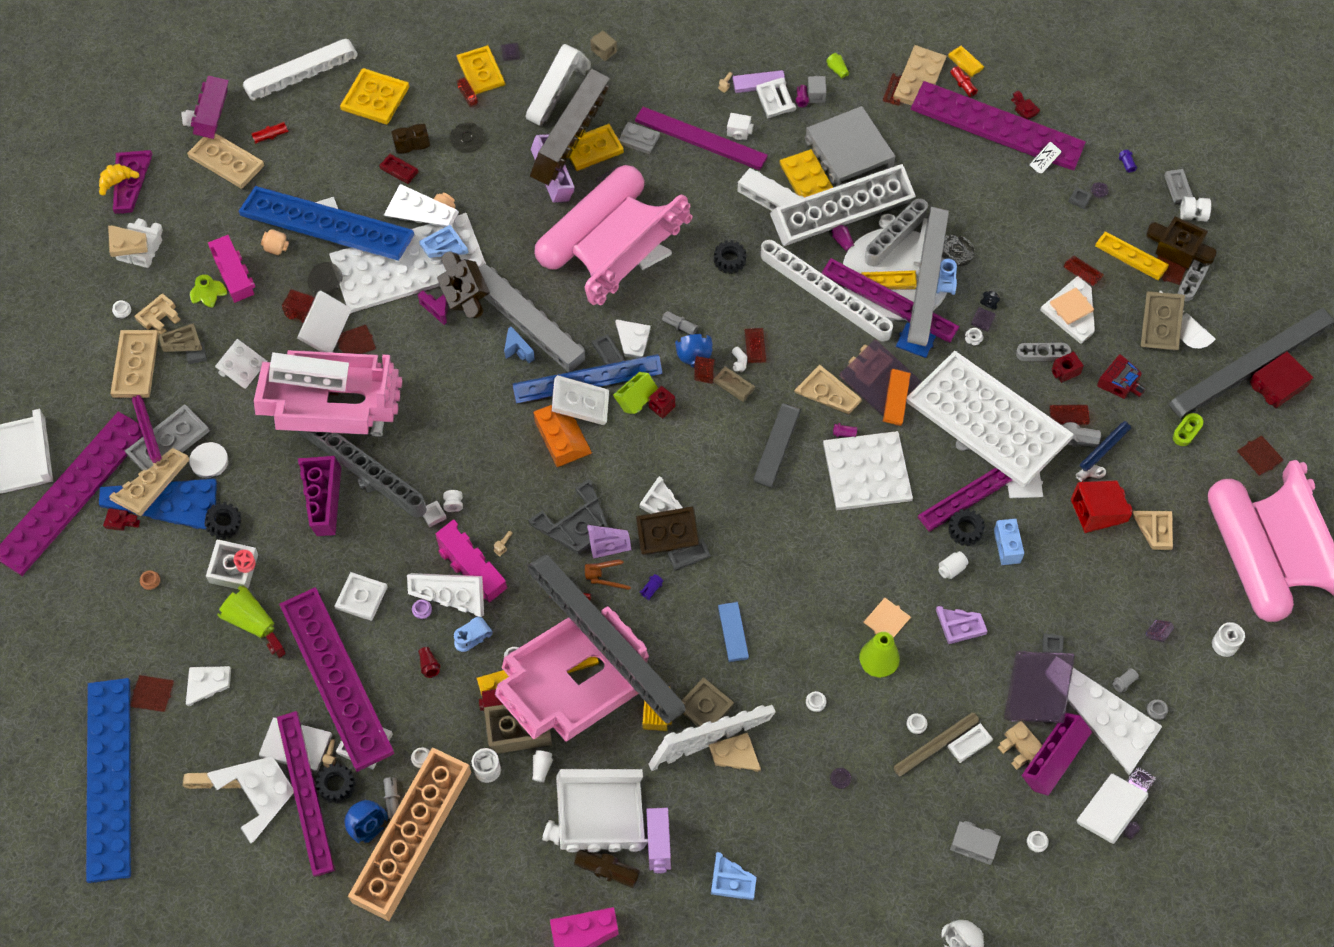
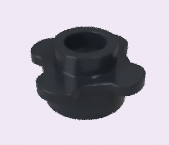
M985 291L980 303L996 310L998 307L997 303L1000 301L999 295L994 291Z

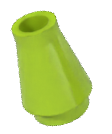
M834 53L827 58V66L839 75L841 79L849 75L850 72L847 70L841 55Z

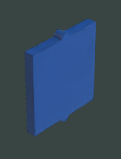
M907 322L903 332L899 334L900 338L896 347L926 358L930 348H933L936 336L929 333L926 346L908 343L910 323Z

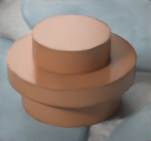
M145 571L140 577V584L146 590L155 589L160 583V576L155 571Z

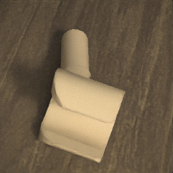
M731 72L727 74L724 80L721 79L719 81L720 86L718 89L724 93L730 88L728 81L732 76Z
M508 531L501 541L495 542L494 552L498 556L507 551V547L504 545L513 534L511 531Z
M333 739L330 740L328 751L322 758L323 765L329 768V764L335 765L336 757L332 756L335 744Z

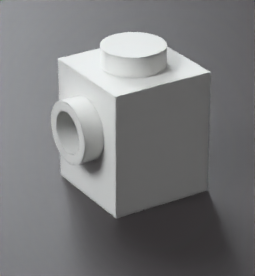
M731 113L727 125V136L734 137L737 140H747L748 134L753 132L754 124H751V116Z

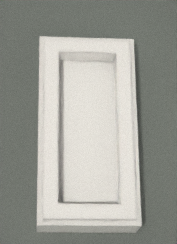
M980 723L950 743L948 748L961 763L992 742L993 738Z

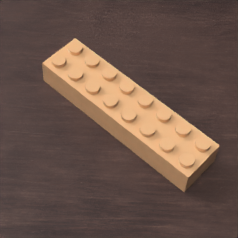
M432 747L350 891L348 898L353 904L390 921L471 774L469 764Z

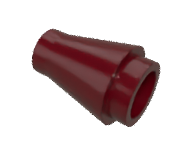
M429 647L421 648L418 651L421 673L426 678L437 676L440 673V664Z

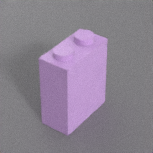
M668 808L647 809L649 869L654 870V873H665L667 869H671Z

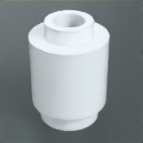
M962 552L952 553L939 563V573L944 578L952 579L966 568L968 560Z

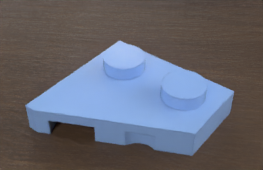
M451 225L419 241L420 246L429 258L442 257L446 252H454L459 255L469 253L468 248Z
M716 852L711 894L754 900L756 877L748 871H744L735 862L732 863L723 857V854L720 852Z

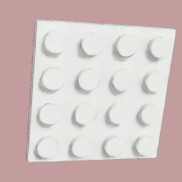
M898 431L823 440L836 510L913 500Z

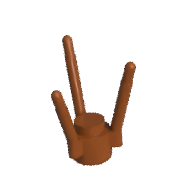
M622 560L585 564L586 580L591 579V584L631 589V586L598 579V577H602V568L621 565L624 563Z

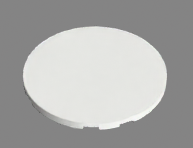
M884 228L872 231L859 238L854 243L855 246L850 247L843 261V265L860 274L861 272L916 270V278L918 279L919 266L914 265L920 233L912 231L879 265L869 266L865 262L866 247ZM942 251L941 262H942L944 259H947V257H946V255L944 254L943 251ZM844 287L846 291L890 321L905 320ZM916 289L892 290L914 302ZM947 292L936 293L933 310L942 303Z

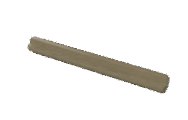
M970 713L894 766L896 774L902 776L979 722L978 716L975 713Z

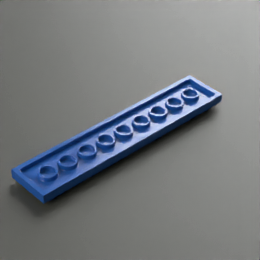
M258 186L254 187L239 209L240 216L397 261L400 260L415 235L414 230Z
M129 678L88 683L87 883L131 877Z

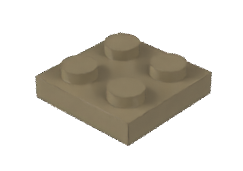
M704 677L682 700L686 709L683 715L698 727L709 721L712 723L717 722L734 706L732 700Z

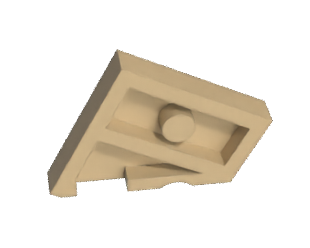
M108 226L111 257L148 252L147 236L145 233Z
M1133 511V517L1152 550L1173 549L1172 511Z
M748 733L709 744V750L715 766L750 769L756 772L761 770Z

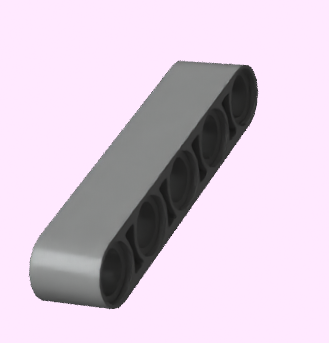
M914 200L868 244L865 254L867 265H879L923 222L928 208L925 200Z

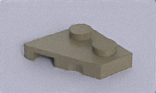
M194 323L158 335L163 352L202 350Z

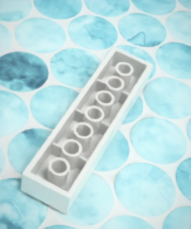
M901 164L776 207L770 215L784 247L832 230L839 225H846L909 203L916 196L904 166Z

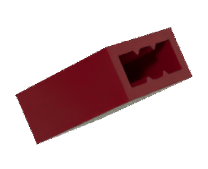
M1285 352L1256 372L1250 383L1256 392H1260L1265 397V401L1269 405L1278 408L1308 387L1314 377L1288 352Z

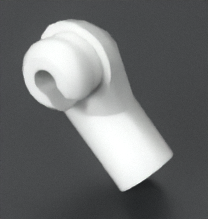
M735 347L732 350V354L738 360L734 363L733 369L735 372H743L746 369L748 357L739 347Z
M1094 465L1088 471H1083V469L1076 474V478L1081 482L1087 477L1100 479L1106 475V470L1103 467Z

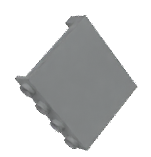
M862 106L806 129L805 141L807 145H811L816 158H819L823 170H827L832 184L835 183L836 186H840L844 180L884 164L887 168L894 166V153Z

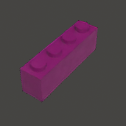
M208 76L206 82L202 83L201 92L203 94L199 93V105L195 106L194 111L196 117L193 116L191 120V127H194V135L211 139L215 138L227 95L229 80Z
M1065 712L1021 775L1033 791L1049 796L1092 733L1083 718L1079 715Z

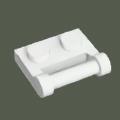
M779 78L756 86L767 118L789 113L797 109L787 90L785 78ZM776 87L780 88L786 103L784 106H782Z

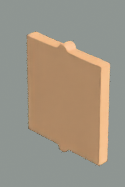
M1077 288L1050 301L1057 315L1061 316L1067 325L1094 311V308L1087 301V297H1084Z
M884 598L867 617L864 624L874 630L875 634L888 632L894 638L911 617L902 611L899 605L896 606Z

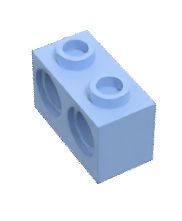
M1017 519L998 520L994 528V534L1001 565L1021 563L1024 550Z

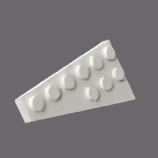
M1057 657L1045 675L1059 692L1065 696L1074 710L1080 714L1089 728L1109 749L1113 757L1124 767L1127 774L1130 775L1162 726Z
M761 705L753 711H742L734 717L725 716L717 722L712 723L709 721L698 728L689 727L678 734L675 732L670 733L664 737L663 742L658 746V750L649 762V767L651 771L658 769L660 763L667 761L670 764L680 758L683 753L685 756L691 755L709 747V744L716 743V740L724 735L728 739L741 731L742 728L746 731L769 721L776 711L773 705L766 707Z

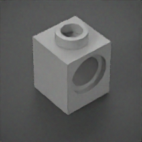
M825 76L808 77L807 93L809 103H825Z

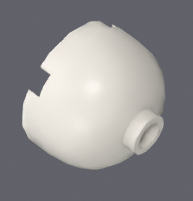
M968 920L953 921L942 929V938H946L950 947H984L982 931Z

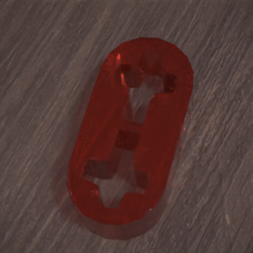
M464 77L457 80L458 88L469 107L478 104L476 94L467 79Z

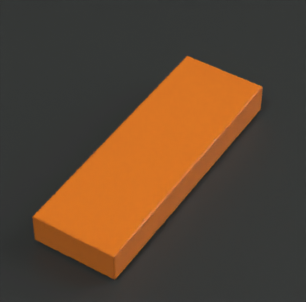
M896 369L891 370L883 422L899 426L903 424L911 373Z

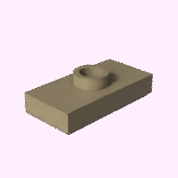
M726 366L714 378V383L742 402L755 390L754 385Z

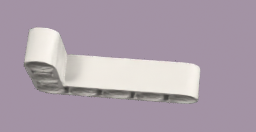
M567 44L560 48L526 113L527 120L542 127L544 121H547L573 71L585 75L584 73L590 69L591 62L581 51Z

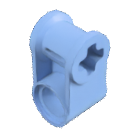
M944 259L941 262L936 293L947 292L955 295L957 265L954 260Z
M475 617L455 631V648L460 652H466L477 644L482 643L486 637H491L493 631L482 617Z

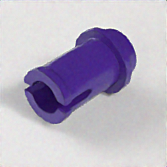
M1123 150L1119 154V160L1123 162L1126 172L1129 173L1137 170V166L1132 158L1133 153L1129 150Z
M656 574L649 577V582L639 592L643 597H647V600H650L656 590L663 586L662 583L664 581Z

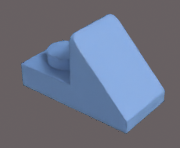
M512 327L508 328L504 349L505 358L507 359L517 352L521 360L525 359L528 363H531L535 360L534 351Z

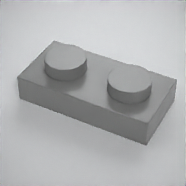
M1183 169L1165 172L1164 176L1174 204L1182 203L1184 196L1193 197Z

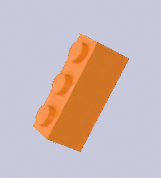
M552 405L534 411L535 423L556 467L592 454L574 417L553 412Z

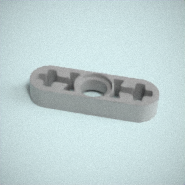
M1196 260L1193 261L1177 294L1185 295L1184 301L1193 299L1210 265H1205ZM1202 264L1203 267L1201 268L1200 272L1196 271L1198 265ZM1189 277L1197 278L1198 282H1191ZM1187 287H1190L1189 293L1187 295L1184 294Z
M1022 343L1017 347L1016 356L1021 361H1054L1064 356L1059 352V349H1063L1064 355L1071 353V348L1066 343ZM1023 349L1026 350V352H1028L1027 355H1024V352H1022ZM1044 349L1048 352V355L1042 356L1038 351Z

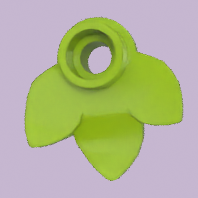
M203 274L196 278L195 287L190 292V299L193 304L202 301L206 306L213 308L217 296L227 295V290L223 283L214 281L209 275ZM202 281H207L206 285H201Z

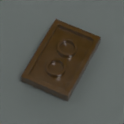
M693 506L636 516L641 555L700 546Z

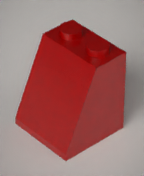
M1118 481L1077 483L1071 497V502L1084 533L1129 521L1132 515V507L1129 503L1127 504L1124 489L1120 487Z

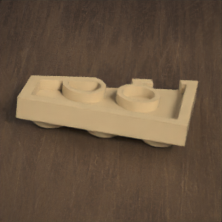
M821 365L794 390L799 395L850 414L862 402V399Z

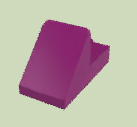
M421 291L418 294L419 304L445 325L447 323L448 302L445 295L443 294L436 300L431 294L428 295Z

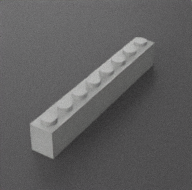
M485 263L479 267L490 292L484 298L567 372H571L585 360V349L582 345L576 344L568 333L562 332L554 321L551 322L543 311L537 310L534 304L529 299L526 300L518 289L512 288L505 278H501L493 267H488Z

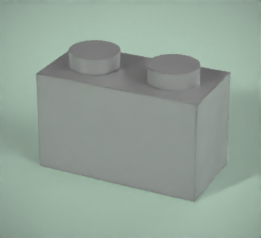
M960 821L950 850L991 865L1001 836L996 835V832L993 830H982L971 822L964 821L963 823Z

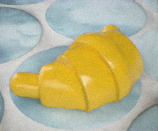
M120 164L108 165L100 174V195H105L111 186L120 183L126 178H138L139 173Z

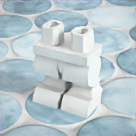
M137 219L134 224L129 223L127 226L128 230L146 234L148 252L116 256V259L130 264L133 262L134 265L149 268L152 258L155 257V252L162 242L161 234L163 229L161 224L153 223L151 228H148L147 222L142 219Z

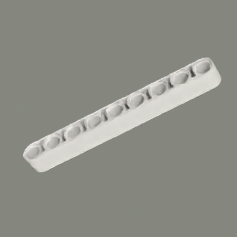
M765 240L762 243L761 259L879 341H888L891 338L893 324L889 319L775 241Z

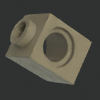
M604 31L594 35L590 40L591 50L604 61L617 53V42Z

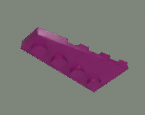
M151 150L116 153L115 164L127 166L133 171H137L139 177L126 178L120 183L114 184L113 211L115 214L133 212L153 155Z

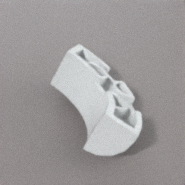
M1188 313L1183 315L1180 339L1186 345L1200 349L1214 342L1215 338Z

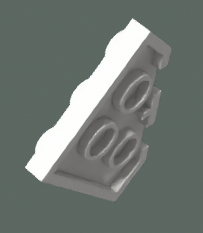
M1077 276L1046 302L1040 311L1082 344L1094 334L1093 312L1067 325L1050 304V301L1077 288L1084 297H1087V301L1093 307L1091 286Z

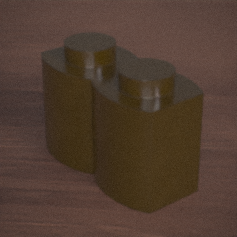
M415 124L409 128H397L391 132L395 150L398 154L408 153L413 149L422 150L430 146L426 124Z

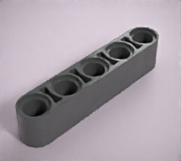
M782 403L754 478L755 483L773 488V481L776 480L779 465L782 464L785 449L788 448L791 433L794 432L801 408Z

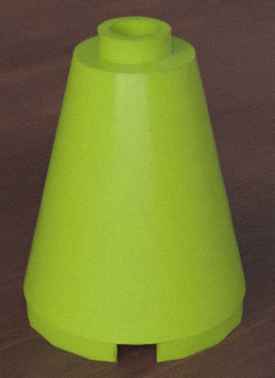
M244 585L238 587L240 591L237 594L232 592L219 609L222 613L217 614L220 619L260 638L266 637L275 629L273 627V620Z
M888 632L877 633L860 651L859 659L861 666L871 676L882 678L891 675L899 666L900 656L894 638Z

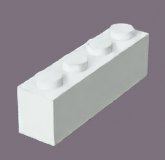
M751 168L738 181L739 193L771 211L776 207L804 198Z
M272 353L269 382L345 392L349 363Z

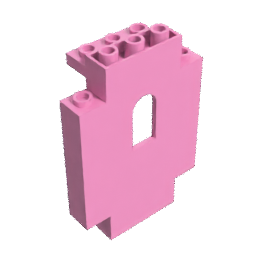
M288 350V355L349 363L345 392L269 382L271 362H262L254 397L255 415L274 416L276 430L368 434L369 427H373V421L393 422L394 414H398V403L396 401H400V390L398 388H402V377H399L398 369H394V363L390 362V355H382V368V364L378 363V355ZM329 392L358 393L366 398L359 404L327 403Z
M608 606L602 609L601 614L647 663L649 655L645 644L632 633L629 626H626L620 620L616 612L612 611ZM569 617L504 657L502 669L509 677L497 685L495 693L497 698L533 739L553 727L566 742L638 695L637 691ZM591 656L600 658L604 662V669L580 685L567 673V671Z

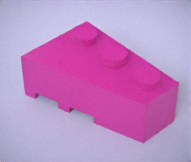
M229 235L208 242L215 263L234 303L255 295L253 292V288H255L254 282L251 277H247V274H249L245 264H241L240 261H243L239 251H235Z
M614 907L550 919L554 947H597L618 935Z

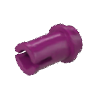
M805 85L797 87L796 104L802 108L806 107L809 103V98L807 97L808 88Z
M840 423L834 424L833 435L836 438L839 436L856 437L857 427L840 425Z

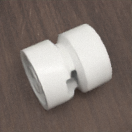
M1184 196L1180 208L1181 219L1193 220L1195 218L1196 221H1208L1211 211V200L1209 198H1199L1196 200L1194 197Z
M1223 624L1213 637L1212 647L1214 651L1224 657L1234 655L1244 642L1245 632L1238 624Z
M488 748L475 752L472 757V767L477 779L485 783L496 780L501 772L496 752Z

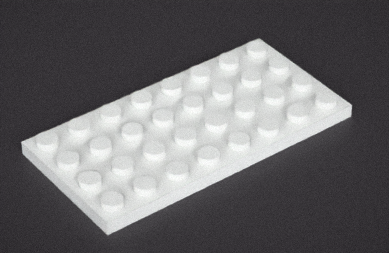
M467 213L457 215L452 228L469 252L459 255L461 261L464 259L476 261L478 267L485 263ZM427 224L411 229L414 230L415 235L399 261L352 247L329 253L346 306L352 309L350 313L439 287L440 284L437 277L446 271L441 260L442 257L429 258L420 246L419 241L445 227Z
M956 351L942 362L906 399L909 405L1022 487H1025L1071 441L1074 435Z

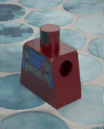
M1121 354L1107 368L1097 384V387L1123 399L1130 392L1141 397L1146 390L1144 386L1138 383L1142 376L1141 371Z

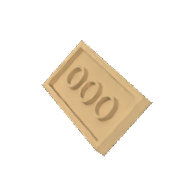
M914 45L894 93L893 100L912 105L923 81L936 84L946 60V55Z
M215 134L214 139L203 137L187 153L189 158L241 189L265 166L262 160L218 134Z
M158 330L120 331L110 393L112 398H133L137 395H141L142 398H150L159 338Z

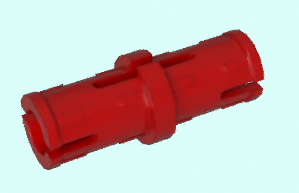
M959 66L954 67L950 71L951 75L957 80L958 86L963 88L968 97H972L971 94L974 96L978 93V90L971 83L970 77L965 75Z
M282 122L275 126H266L265 129L251 134L256 144L263 140L274 139L275 136L287 133L288 130L285 122Z

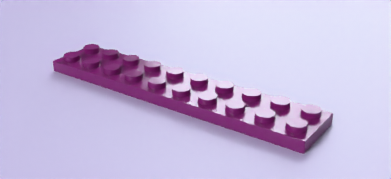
M923 81L911 106L912 111L1037 157L1047 144L1051 142L1061 150V153L1052 164L1073 171L1086 141Z
M119 411L113 416L0 544V562L21 576L26 573L127 457L125 450L143 437L139 423Z
M316 587L280 603L282 612L356 772L395 754Z

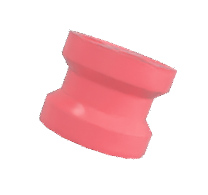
M240 550L234 556V563L240 572L249 573L255 568L256 561L250 551Z

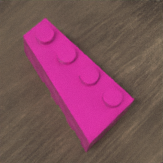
M452 520L435 533L440 549L438 552L444 560L448 558L451 561L450 565L456 573L461 572L465 576H482L483 599L490 603L507 589L506 580L489 561L487 563L484 562L486 559L478 547L473 549V544L469 540L468 535L465 532L461 534L458 531L457 522Z

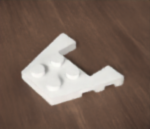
M273 756L212 771L207 774L216 790L237 779L258 812L259 816L241 827L250 844L255 841L294 793L293 787Z

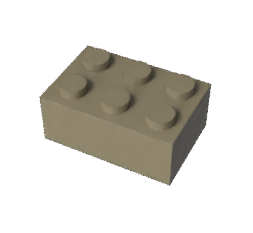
M504 705L484 708L489 749L495 751L496 754L552 745L550 729L533 739Z

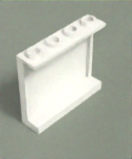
M40 409L32 410L33 417L0 424V494L53 482L46 421Z
M560 769L556 776L560 850L577 852L580 849H588L589 852H598L601 849H609L610 852H618L621 849H629L631 852H637L644 849L648 839L644 837L640 781L643 778L642 769Z

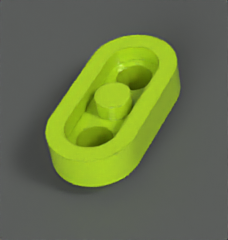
M1196 413L1186 415L1173 434V441L1179 446L1189 445L1203 426L1202 417Z

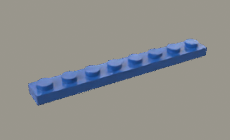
M657 354L558 374V376L600 387L629 381L638 372L649 373L650 376L662 374L660 357ZM557 375L512 384L516 403L553 396L554 379Z

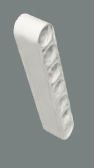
M342 39L248 78L244 81L243 87L249 98L255 101L258 97L262 98L275 90L279 91L286 88L287 85L296 84L306 77L308 79L317 75L318 72L327 71L335 65L339 66L352 58L355 59L357 52L350 40Z

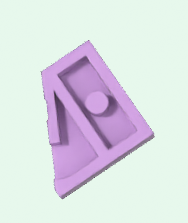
M587 526L593 558L631 550L627 530Z
M941 606L936 608L948 644L987 634V629L980 613H967L955 609V611L946 610Z

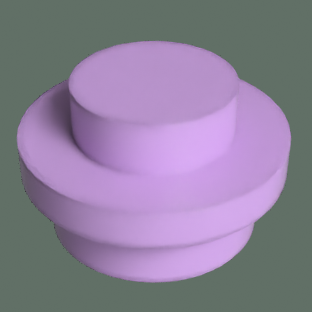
M418 600L412 606V613L418 619H425L432 613V606L427 600Z

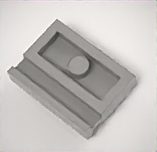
M628 122L618 140L621 145L650 155L660 133Z

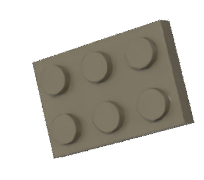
M1147 291L1140 347L1179 350L1185 295Z

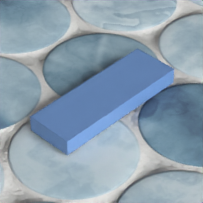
M738 602L718 605L728 661L749 659Z

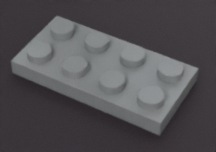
M183 405L157 425L153 432L160 454L163 456L172 448L183 453L210 432V430L186 405ZM143 437L125 450L127 456L142 471L144 469L148 470L153 466Z

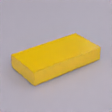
M962 46L948 54V57L970 77L984 69V65Z

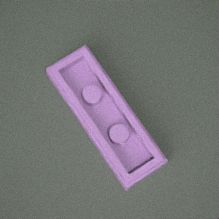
M782 70L733 76L735 93L756 91L757 85L785 78L784 72Z

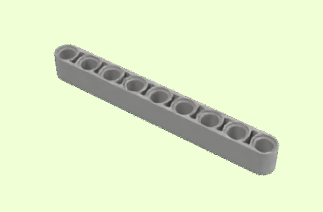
M930 207L907 339L908 343L926 346L928 342L949 210Z

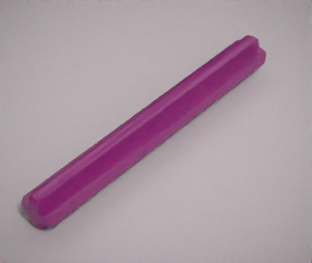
M137 395L132 398L133 406L149 457L153 463L161 461L162 457L144 400L141 395Z

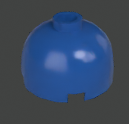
M701 334L681 337L679 343L678 341L675 342L678 358L683 363L691 365V367L702 366V363H705L712 355V338L706 335L707 338H702Z
M359 801L351 806L344 820L346 831L357 843H360L359 841L368 843L384 829V827H379L384 823V820L387 822L388 815L374 801Z

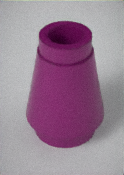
M839 225L831 231L832 237L846 252L850 247L855 246L848 227Z

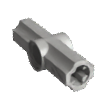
M1073 422L1062 425L1074 434L1068 445H1072V447L1077 445L1099 446L1100 430L1080 428L1078 424Z

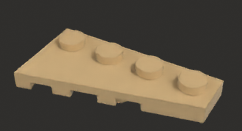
M172 448L161 456V461L153 463V466L148 470L144 469L138 474L139 477L131 483L128 481L122 486L123 489L118 493H112L109 496L110 500L142 516L189 461L188 455Z

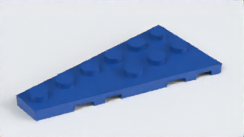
M216 479L170 482L142 516L206 530L204 525L206 513L213 504L216 506L217 481ZM122 486L100 487V507L125 510L137 515L110 500L109 496L114 492L118 493L122 490Z

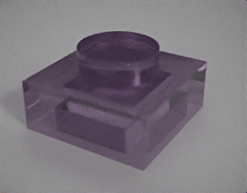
M518 43L501 45L503 61L520 59Z
M979 307L971 325L988 332L996 314Z
M1156 619L1145 634L1151 640L1164 642L1175 627L1171 622Z
M1137 767L1128 777L1127 782L1147 792L1155 783L1156 778L1140 767Z

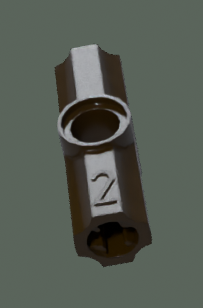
M580 849L574 861L575 866L593 872L599 878L602 876L607 878L606 881L611 882L613 880L630 888H634L640 873L639 869L621 863L612 855L605 853L601 855L596 852H589L588 849Z

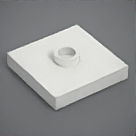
M350 572L335 604V609L372 621L388 586L385 583Z

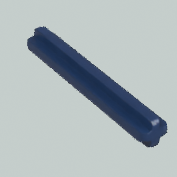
M1127 421L1121 423L1080 463L1083 471L1090 470L1131 429V425Z

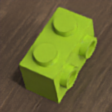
M638 372L613 396L625 413L636 414L642 410V406L645 403L649 402V397L658 387L649 373Z

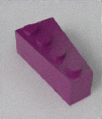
M335 456L298 458L309 525L316 536L336 535L342 466Z

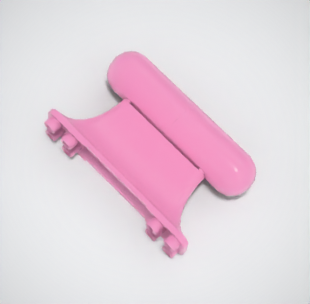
M623 165L616 168L535 244V257L543 267L552 270L563 267L574 255L585 264L591 275L585 284V292L589 303L592 305H603L606 301V295L609 292L615 293L619 288V281L671 234L677 235L683 222L685 224L690 223L692 220V215L689 213L690 203H688V199L684 195L677 196L671 203L664 206H650L637 201L636 198L644 190V178L637 168Z
M1297 460L1290 461L1283 471L1284 485L1275 494L1261 501L1252 503L1246 488L1241 482L1234 479H1222L1216 482L1208 492V504L1255 614L1267 622H1278L1288 617L1292 612L1294 602L1289 587L1314 586L1325 589L1334 596V542L1312 495L1315 483L1312 479L1307 480L1305 477L1307 465L1305 462L1299 463Z

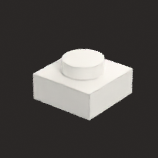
M438 501L426 506L427 511L423 517L429 527L447 519Z

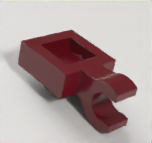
M1020 91L1013 93L1014 98L1011 101L1016 105L1015 111L1022 118L1029 120L1039 114L1040 109L1030 99L1025 101Z
M108 509L103 526L107 529L124 531L125 526L138 528L140 520H137V515H129L128 511Z

